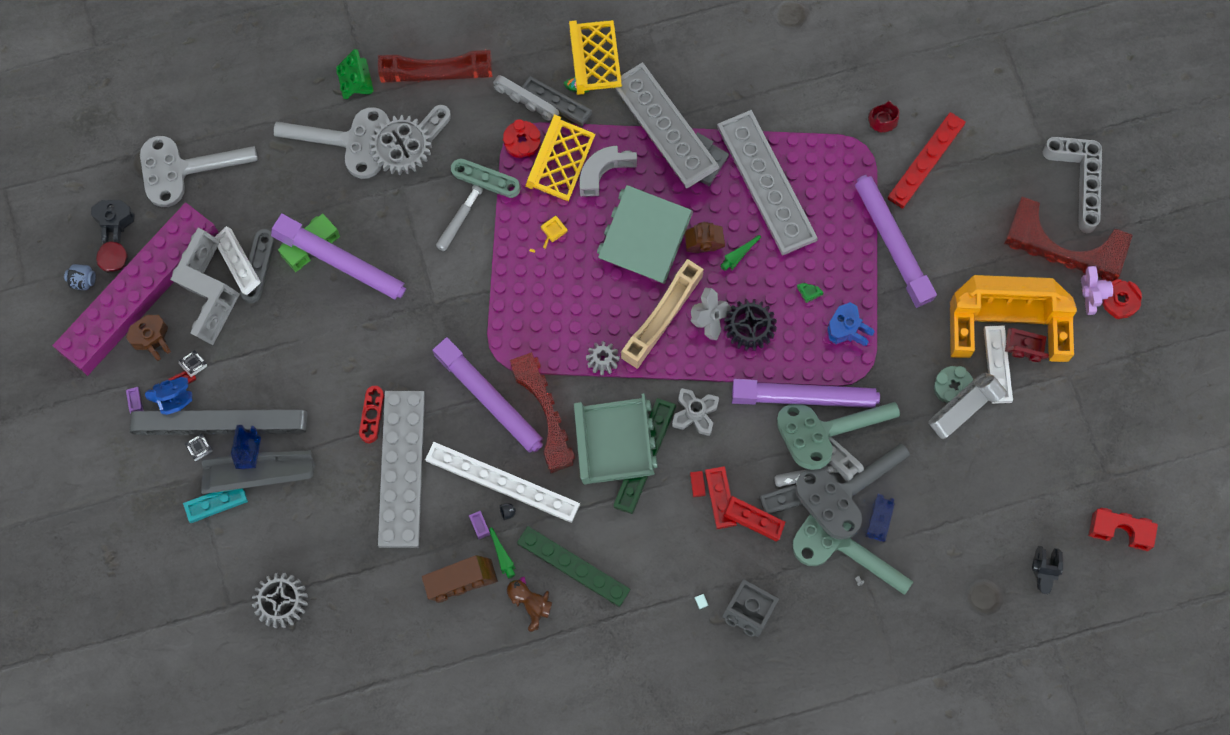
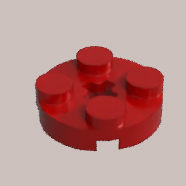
M518 119L506 128L503 134V143L506 151L513 157L523 158L528 155L530 157L540 148L541 134L533 123ZM520 136H521V137H522V136H525V139H526L527 141H526V142L522 141L521 143H519V142H518V141H519V138H518V137H520Z
M1114 280L1112 281L1113 296L1108 297V299H1102L1103 307L1116 319L1131 317L1141 306L1142 293L1138 286L1131 281ZM1117 295L1125 296V303L1120 302Z

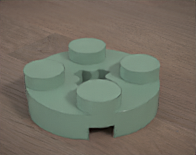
M962 366L946 367L936 377L934 382L935 394L940 401L949 403L973 381V378ZM951 382L958 383V390L949 387L952 384Z

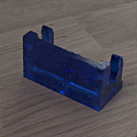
M243 425L236 426L231 456L236 469L256 468L261 436H258L254 426H251V433L245 432Z
M877 494L865 537L883 542L886 541L895 505L893 498L887 500L884 499L883 495Z

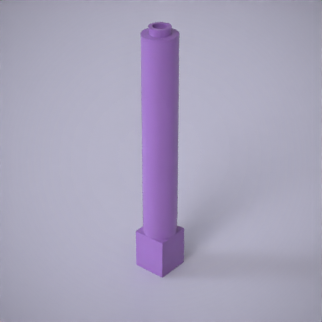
M861 176L856 180L855 187L906 282V290L915 307L918 308L933 301L937 294L927 275L924 276L872 176Z
M281 213L272 227L271 236L290 247L294 245L394 300L397 297L402 298L406 290L403 287L404 282L302 228L301 223Z
M447 337L432 350L434 356L441 364L464 384L528 452H537L543 446V438L463 356V353Z
M734 379L732 385V404L755 405L756 402L875 408L876 404L880 402V393L876 392V388L757 383V380Z

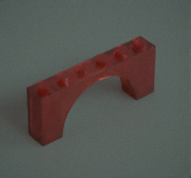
M1021 197L1004 244L1009 245L1012 249L1027 251L1032 256L1044 257L1049 262H1058L1064 264L1067 268L1081 270L1085 274L1087 267L1096 266L1098 277H1101L1102 280L1112 282L1119 278L1133 237L1132 234L1114 228L1108 240L1096 249L1082 252L1067 250L1051 241L1043 231L1039 221L1040 203Z

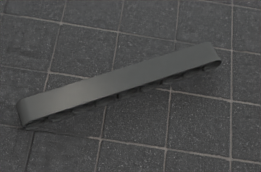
M201 410L177 411L168 415L161 414L160 411L131 412L130 433L135 435L300 434L307 431V411Z

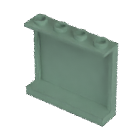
M626 185V188H622L618 199L620 203L618 207L615 206L611 215L613 221L611 225L608 224L604 233L606 236L605 241L600 243L598 247V258L665 284L693 211Z
M644 393L641 394L642 398L589 406H583L582 402L574 403L580 478L584 485L655 475L654 468H658L656 456H653L652 449H656L655 439L651 437L650 430H654L653 420L649 418L648 414L652 409L650 399L647 400Z

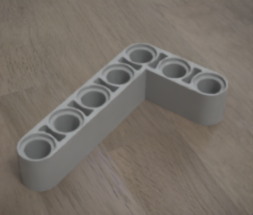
M1051 137L1046 142L1042 151L1046 159L1080 163L1078 226L1083 233H1091L1099 224L1101 215L1102 146L1095 140ZM1086 202H1090L1093 207L1087 205ZM1086 220L1092 221L1093 224H1088Z

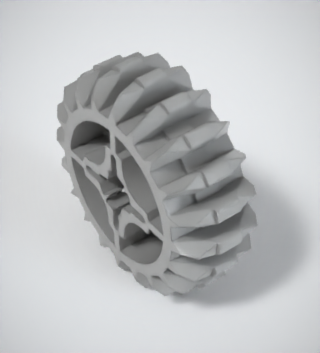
M275 573L273 580L270 576H267L268 582L265 584L263 581H260V585L263 587L261 589L255 588V591L259 594L252 596L257 601L252 604V607L258 608L254 613L256 616L260 615L259 620L261 622L266 620L265 625L270 626L273 623V627L278 628L280 623L282 628H286L287 621L290 625H294L292 619L295 617L299 621L301 618L297 614L299 612L305 613L301 606L308 605L303 600L308 597V594L302 593L306 588L304 585L300 586L301 581L299 579L294 581L295 577L293 575L287 578V574L282 573L280 578ZM278 586L275 593L268 594L271 589ZM286 586L293 588L296 599L287 597ZM282 597L284 601L279 605L276 600ZM265 602L273 604L274 616L267 613ZM293 607L288 613L281 616L285 608Z

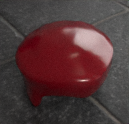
M891 101L874 107L868 114L870 126L877 132H889L895 129L899 121L898 107L893 105Z
M107 242L97 252V264L107 273L109 271H118L124 268L128 254L121 244Z

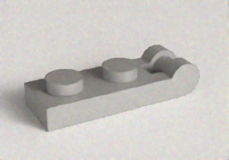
M832 437L829 438L833 448L829 464L841 474L845 481H850L853 475L864 471L863 465Z

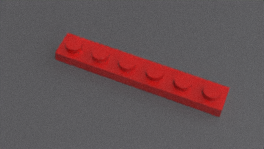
M951 112L948 114L887 198L889 201L904 209L962 130L966 121Z

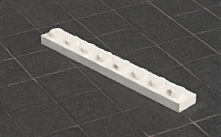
M433 442L425 459L428 463L570 523L573 522L580 503L436 442Z

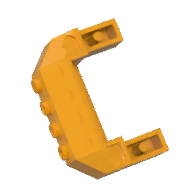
M974 275L954 293L950 301L951 357L971 358L975 351L974 321L1048 324L1049 361L1069 362L1074 356L1073 316L1077 312L1074 299L1053 278Z

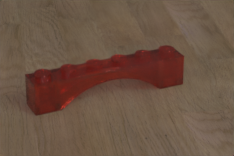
M470 51L457 57L438 60L413 59L400 55H378V74L381 83L493 77L491 51Z
M531 352L509 360L516 382L535 396L545 412L548 423V436L543 453L550 474L573 466L572 460L575 459L572 448L568 449L565 441H568L565 429H560L559 423H561V418L558 411L554 412L552 405L555 403L552 394H547L545 389L548 386L546 378L539 373L538 369L541 368L538 357L534 358Z

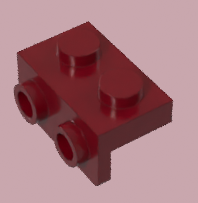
M1009 328L1005 352L1012 353L1013 357L1024 358L1025 356L1029 357V361L1041 362V360L1049 358V354L1044 353L1047 337Z

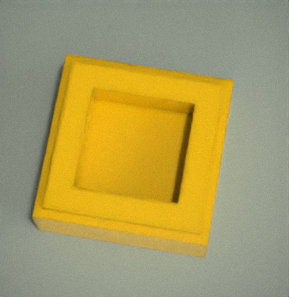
M557 216L541 225L542 231L552 243L568 232Z

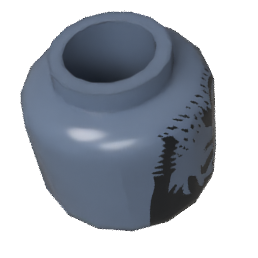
M73 264L69 270L65 271L64 279L72 289L88 290L94 285L96 274L88 265Z

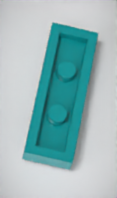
M244 488L209 493L185 502L183 505L189 522L193 523L244 504L248 500Z

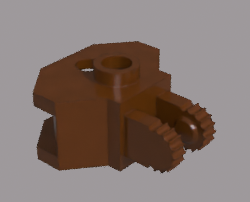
M701 222L685 231L686 252H710L725 247L722 226Z
M146 315L130 326L126 338L135 350H148L157 361L161 359L159 353L155 351L159 346H162V349L167 354L171 352L164 339L168 326L159 315Z

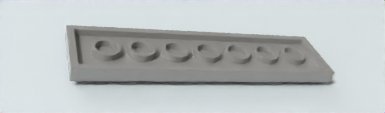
M643 62L621 75L622 87H616L615 90L686 188L719 169L717 162Z
M752 110L718 123L717 128L782 256L816 242L818 238Z
M385 391L378 531L379 548H419L425 409L424 391Z

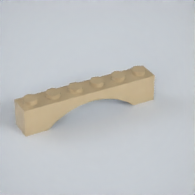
M688 259L685 261L655 310L621 351V359L635 368H639L703 278V268Z

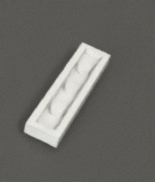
M226 226L214 238L220 241L218 249L240 290L248 295L261 282L232 229Z
M985 326L984 338L988 373L994 375L1007 391L1002 399L992 402V404L1012 403L1013 395L1008 352H1005V326Z

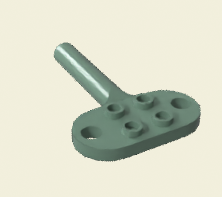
M892 402L823 422L818 419L810 407L803 404H789L779 411L777 426L795 462L803 468L815 470L827 466L831 461L833 448L829 440L830 437L900 416L897 404ZM796 412L798 415L790 416L788 413ZM817 456L821 458V460L814 461L811 458Z
M811 514L798 530L793 540L795 557L807 566L824 564L835 551H842L904 595L913 584L912 580L851 538L839 540L828 535ZM849 523L843 524V528L846 531H849L852 527ZM802 550H811L813 557L805 559L802 556Z

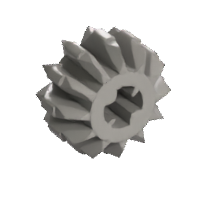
M604 341L601 343L602 346L595 343V349L589 348V354L586 355V360L589 361L587 363L588 367H593V373L600 370V375H604L605 370L609 374L612 373L611 368L616 369V362L620 361V357L617 356L618 350L612 349L613 344H609L606 347ZM601 356H605L604 361H600Z

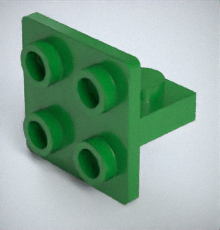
M354 49L336 67L343 99H348L353 93L370 95L374 91L367 60L360 58L358 50Z

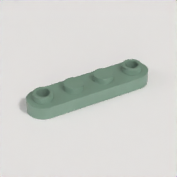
M457 159L451 165L453 175L465 182L478 185L509 198L516 197L521 191V185L516 178L465 159Z

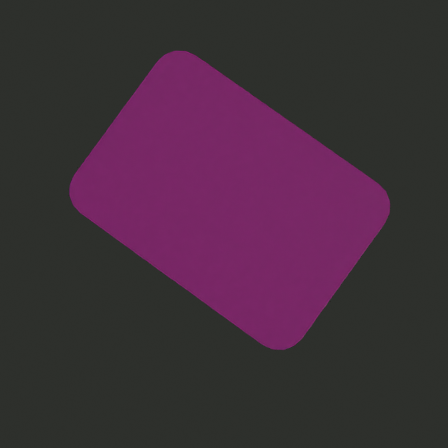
M533 123L540 131L541 145L551 123ZM572 124L595 134L584 164L597 151L606 147L617 146L618 153L623 151L637 152V167L612 168L606 171L599 182V196H580V172L569 201L534 187L533 189L525 187L539 150L530 157L528 155L523 158H516L506 151L503 143L500 153L499 172L516 178L521 185V191L513 198L497 193L487 336L489 349L496 361L508 370L524 374L733 382L734 379L757 380V383L846 386L863 379L873 367L877 353V227L862 201L855 184L858 178L867 175V177L872 176L877 185V166L875 157L869 148L856 138L841 134L763 131L818 238L816 242L783 256L718 129L692 128L695 134L697 132L714 141L713 145L729 153V158L710 186L698 181L689 188H686L642 126L584 124L581 127L577 124ZM561 128L560 133L563 138L572 135L569 129ZM584 135L577 137L580 145L588 143L590 139ZM520 136V137H518V138H519V141H518L519 143H521L522 141H524V142L527 141V140L525 139V136H522V137ZM574 138L565 141L568 150L577 147ZM562 143L554 145L553 148L556 155L565 152ZM579 150L570 153L574 162L582 159ZM567 155L558 158L562 166L571 163ZM555 159L547 162L550 171L559 168ZM573 167L564 169L567 178L575 176L576 173ZM560 171L551 174L555 183L564 180ZM549 176L543 177L539 181V184L544 186L552 184ZM566 183L557 186L559 192L568 194L569 189ZM626 185L692 210L693 214L687 229L701 222L722 226L725 247L719 250L692 253L686 252L685 237H683L665 284L608 261L598 258L599 254L597 253L600 243L605 241L606 236L604 233L608 224L611 225L613 221L611 217L615 206L618 207L620 203L618 199L622 188H626ZM557 216L568 232L553 243L549 239L545 249L543 246L547 236L542 231L541 225ZM757 235L761 236V239L752 246L733 270L729 267L724 271L720 267L725 260V255L745 245ZM688 259L704 269L703 278L637 369L621 359V351L655 310L676 274ZM807 283L818 286L824 293L822 296L805 303L797 289V285ZM712 288L718 293V301H726L730 306L734 305L737 307V302L739 301L744 305L745 299H748L749 303H752V300L755 299L758 305L762 301L763 308L769 306L768 312H774L773 318L777 320L775 324L777 330L773 332L775 334L774 338L770 339L768 345L764 343L762 349L757 345L756 351H753L752 347L745 351L744 345L738 349V342L732 344V338L726 337L728 332L724 331V326H726L724 323L725 318L719 319L721 332L718 339L711 340L705 335L704 327H696L691 322V309L695 304L702 303L701 296L704 289ZM850 302L858 307L859 318L863 320L862 323L873 328L875 333L872 336L860 330L857 331L858 334L869 341L866 346L854 340L851 342L847 340L838 344L829 341L827 327L839 306ZM745 313L738 316L734 323L744 320ZM753 313L755 317L761 318L758 314ZM748 319V323H747V324L750 325L751 330H752V329H753V326L751 325V323L749 322V319ZM762 327V329L757 330L755 337H758L761 334H763L766 330V327ZM739 332L741 335L748 337L746 333ZM604 341L606 347L609 344H613L612 349L618 350L617 356L620 357V361L616 362V369L611 368L612 373L609 374L605 370L604 375H600V370L593 373V367H588L587 363L589 361L586 360V355L589 354V348L595 349V343L602 346L601 343ZM601 356L600 361H604L605 356Z

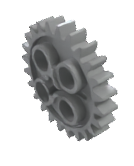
M403 115L400 116L399 120L393 116V121L391 122L386 118L385 125L379 123L381 129H374L376 135H371L373 141L369 142L371 155H373V160L377 161L378 167L383 165L384 171L390 168L391 174L398 170L399 175H401L402 170H405L407 174H409V169L415 172L416 165L423 167L421 161H428L426 155H431L429 149L432 148L431 136L428 135V129H424V124L418 125V119L411 122L410 116L404 120ZM404 131L409 132L407 135H401ZM393 132L397 134L399 141L402 144V146H404L409 158H406V156L404 155L401 146L397 143L396 137L392 134ZM386 140H392V142L388 144L384 143ZM413 146L418 147L416 150H410ZM395 155H401L398 159L393 158Z

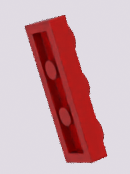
M725 466L705 470L716 530L736 526L737 523L723 516L731 497Z
M734 496L729 498L723 516L776 542L780 540L785 521Z

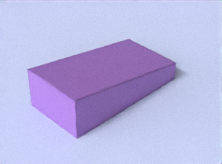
M139 388L127 389L129 412L143 411Z
M481 511L469 515L478 539L489 536L490 532Z

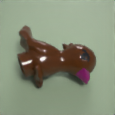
M525 576L519 580H513L507 586V594L513 604L516 603L517 606L520 603L524 604L526 611L531 617V623L528 626L529 632L538 630L541 616L548 618L552 602L548 601L549 591H546L543 596L531 592L526 585Z

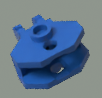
M851 302L838 307L827 327L829 341L835 344L854 340L866 346L869 341L858 334L857 331L860 330L870 336L875 331L873 328L862 323L863 320L859 318L858 307Z
M180 377L155 384L153 390L150 389L145 392V397L147 400L158 404L161 414L168 415L180 411L192 401V392L186 391L188 388V378Z

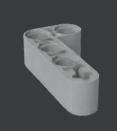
M983 373L929 420L928 424L941 439H944L951 435L987 401L997 402L1005 396L1007 391L994 375Z

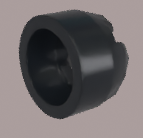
M510 503L500 505V513L503 520H508L516 514L515 507Z

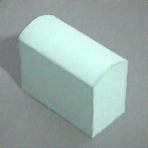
M704 594L695 597L699 610L709 606Z

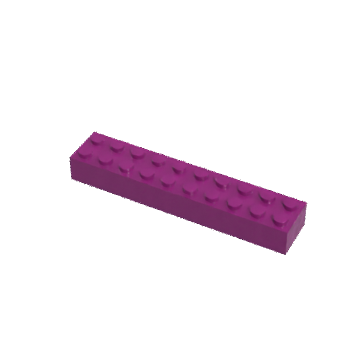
M185 202L52 346L88 376L128 333L130 326L140 320L174 283V281L170 280L173 270L181 261L182 254L190 244L191 237L196 230L200 228L215 237L219 234L215 225Z

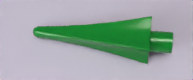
M757 235L745 245L725 255V260L720 267L724 271L729 267L733 270L752 246L761 239V236Z
M491 527L489 532L496 548L502 574L506 573L508 579L515 576L513 569H516L514 563Z

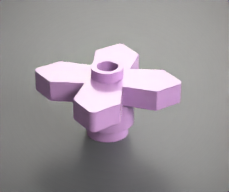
M1096 266L1087 267L1086 275H1083L1081 278L1083 297H1085L1087 315H1095L1097 306L1102 304V299H1108V297L1113 296V285L1111 281L1098 280Z

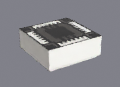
M195 350L179 360L180 366L190 377L207 367V363Z
M203 434L184 443L194 461L213 452Z

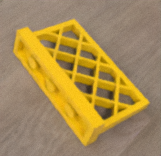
M569 21L577 95L585 94L584 91L622 87L614 21L577 24V21ZM604 27H610L611 29L607 35L601 33L600 30ZM589 29L592 31V34L587 38L581 33V30ZM596 34L603 38L599 44L591 40ZM606 41L613 45L609 51L602 48ZM588 43L595 47L590 53L583 49ZM598 50L605 54L601 60L593 56ZM608 57L615 61L611 67L603 63ZM589 59L597 63L592 69L585 65ZM600 66L607 70L603 76L595 72ZM611 73L617 77V81L609 82L605 78ZM591 75L599 79L594 84L587 83Z
M554 114L525 187L530 189L534 187L569 201L595 134L561 120L560 116ZM561 128L569 129L572 135L563 138L560 133ZM584 135L590 139L588 143L580 145L577 137ZM574 138L577 147L568 150L565 141ZM562 143L565 152L556 155L553 147ZM579 150L582 159L574 162L570 153ZM567 155L571 163L562 166L558 158ZM555 159L559 168L550 171L547 162ZM573 167L576 173L575 176L567 178L564 169ZM560 171L564 180L555 183L551 174ZM549 176L552 183L549 186L539 184L541 178ZM566 183L569 189L568 194L559 192L557 186Z

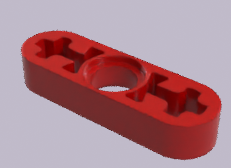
M378 386L369 387L365 394L359 435L365 443H373L378 438L385 397L383 390ZM377 391L380 397H376V405H372L373 398L370 395H373ZM369 410H376V418L368 419L366 417ZM368 424H371V431L374 434L367 438L364 432H368Z

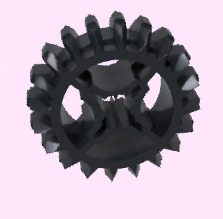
M745 299L744 305L740 301L737 302V307L732 305L731 311L726 313L728 318L724 319L726 324L724 331L728 332L726 337L732 338V344L738 342V349L742 345L745 346V351H748L749 347L756 351L757 345L762 349L764 343L768 345L770 339L774 338L775 334L773 332L777 330L775 326L777 320L773 318L774 312H768L769 306L763 308L762 301L759 305L756 304L755 299L752 300V303ZM745 313L744 320L734 323L738 316ZM753 313L758 314L761 318L755 317ZM748 319H749V322L751 323V325L753 326V329H752V330H751L750 325L747 324V323H748ZM762 327H766V330L763 334H761L758 337H755L757 330L762 329ZM739 332L746 333L748 337L741 335Z

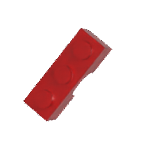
M1100 508L1092 514L1088 536L1109 541L1114 537L1115 529L1121 528L1129 535V547L1149 551L1154 548L1158 524L1152 523V520L1148 518L1136 519L1132 518V515L1128 513L1117 514L1113 513L1111 509Z

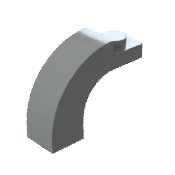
M611 146L594 153L586 161L581 171L580 196H599V182L606 171L612 168L637 167V152L623 151L618 153L617 146Z

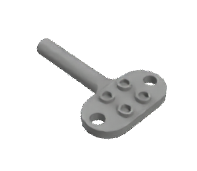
M375 107L366 108L355 115L352 127L347 132L276 122L274 125V136L345 147V164L348 171L354 177L366 179L375 176L381 170V167H378L377 161L373 160L369 142L373 141L371 135H376L374 129H381L379 123L385 125L386 118L388 120L389 118L381 109ZM376 114L379 117L377 120L371 121L369 116ZM360 165L367 166L364 172L357 171Z
M155 136L144 143L140 152L145 192L148 199L154 205L159 207L173 206L184 195V178L186 175L258 161L256 148L252 146L190 159H181L178 147L171 138ZM157 143H163V147L161 149H154V146ZM164 194H171L169 200H161Z

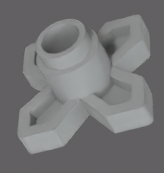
M705 288L701 296L702 303L695 304L691 309V322L696 327H704L705 335L709 339L717 340L721 332L719 319L727 317L726 313L730 311L731 306L726 301H718V293L714 289Z
M682 388L678 402L684 410L674 414L672 427L684 430L694 423L699 434L710 436L713 422L707 414L717 410L719 397L708 394L704 398L698 399L692 390Z

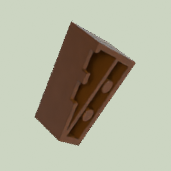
M478 555L422 576L428 600H434L436 603L448 600V597L462 595L467 591L498 582L492 560Z

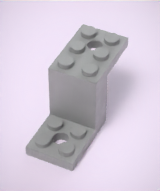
M198 228L192 235L187 249L183 252L181 261L173 270L170 280L208 299L202 306L201 313L193 323L190 333L213 345L240 293L204 274L220 241Z

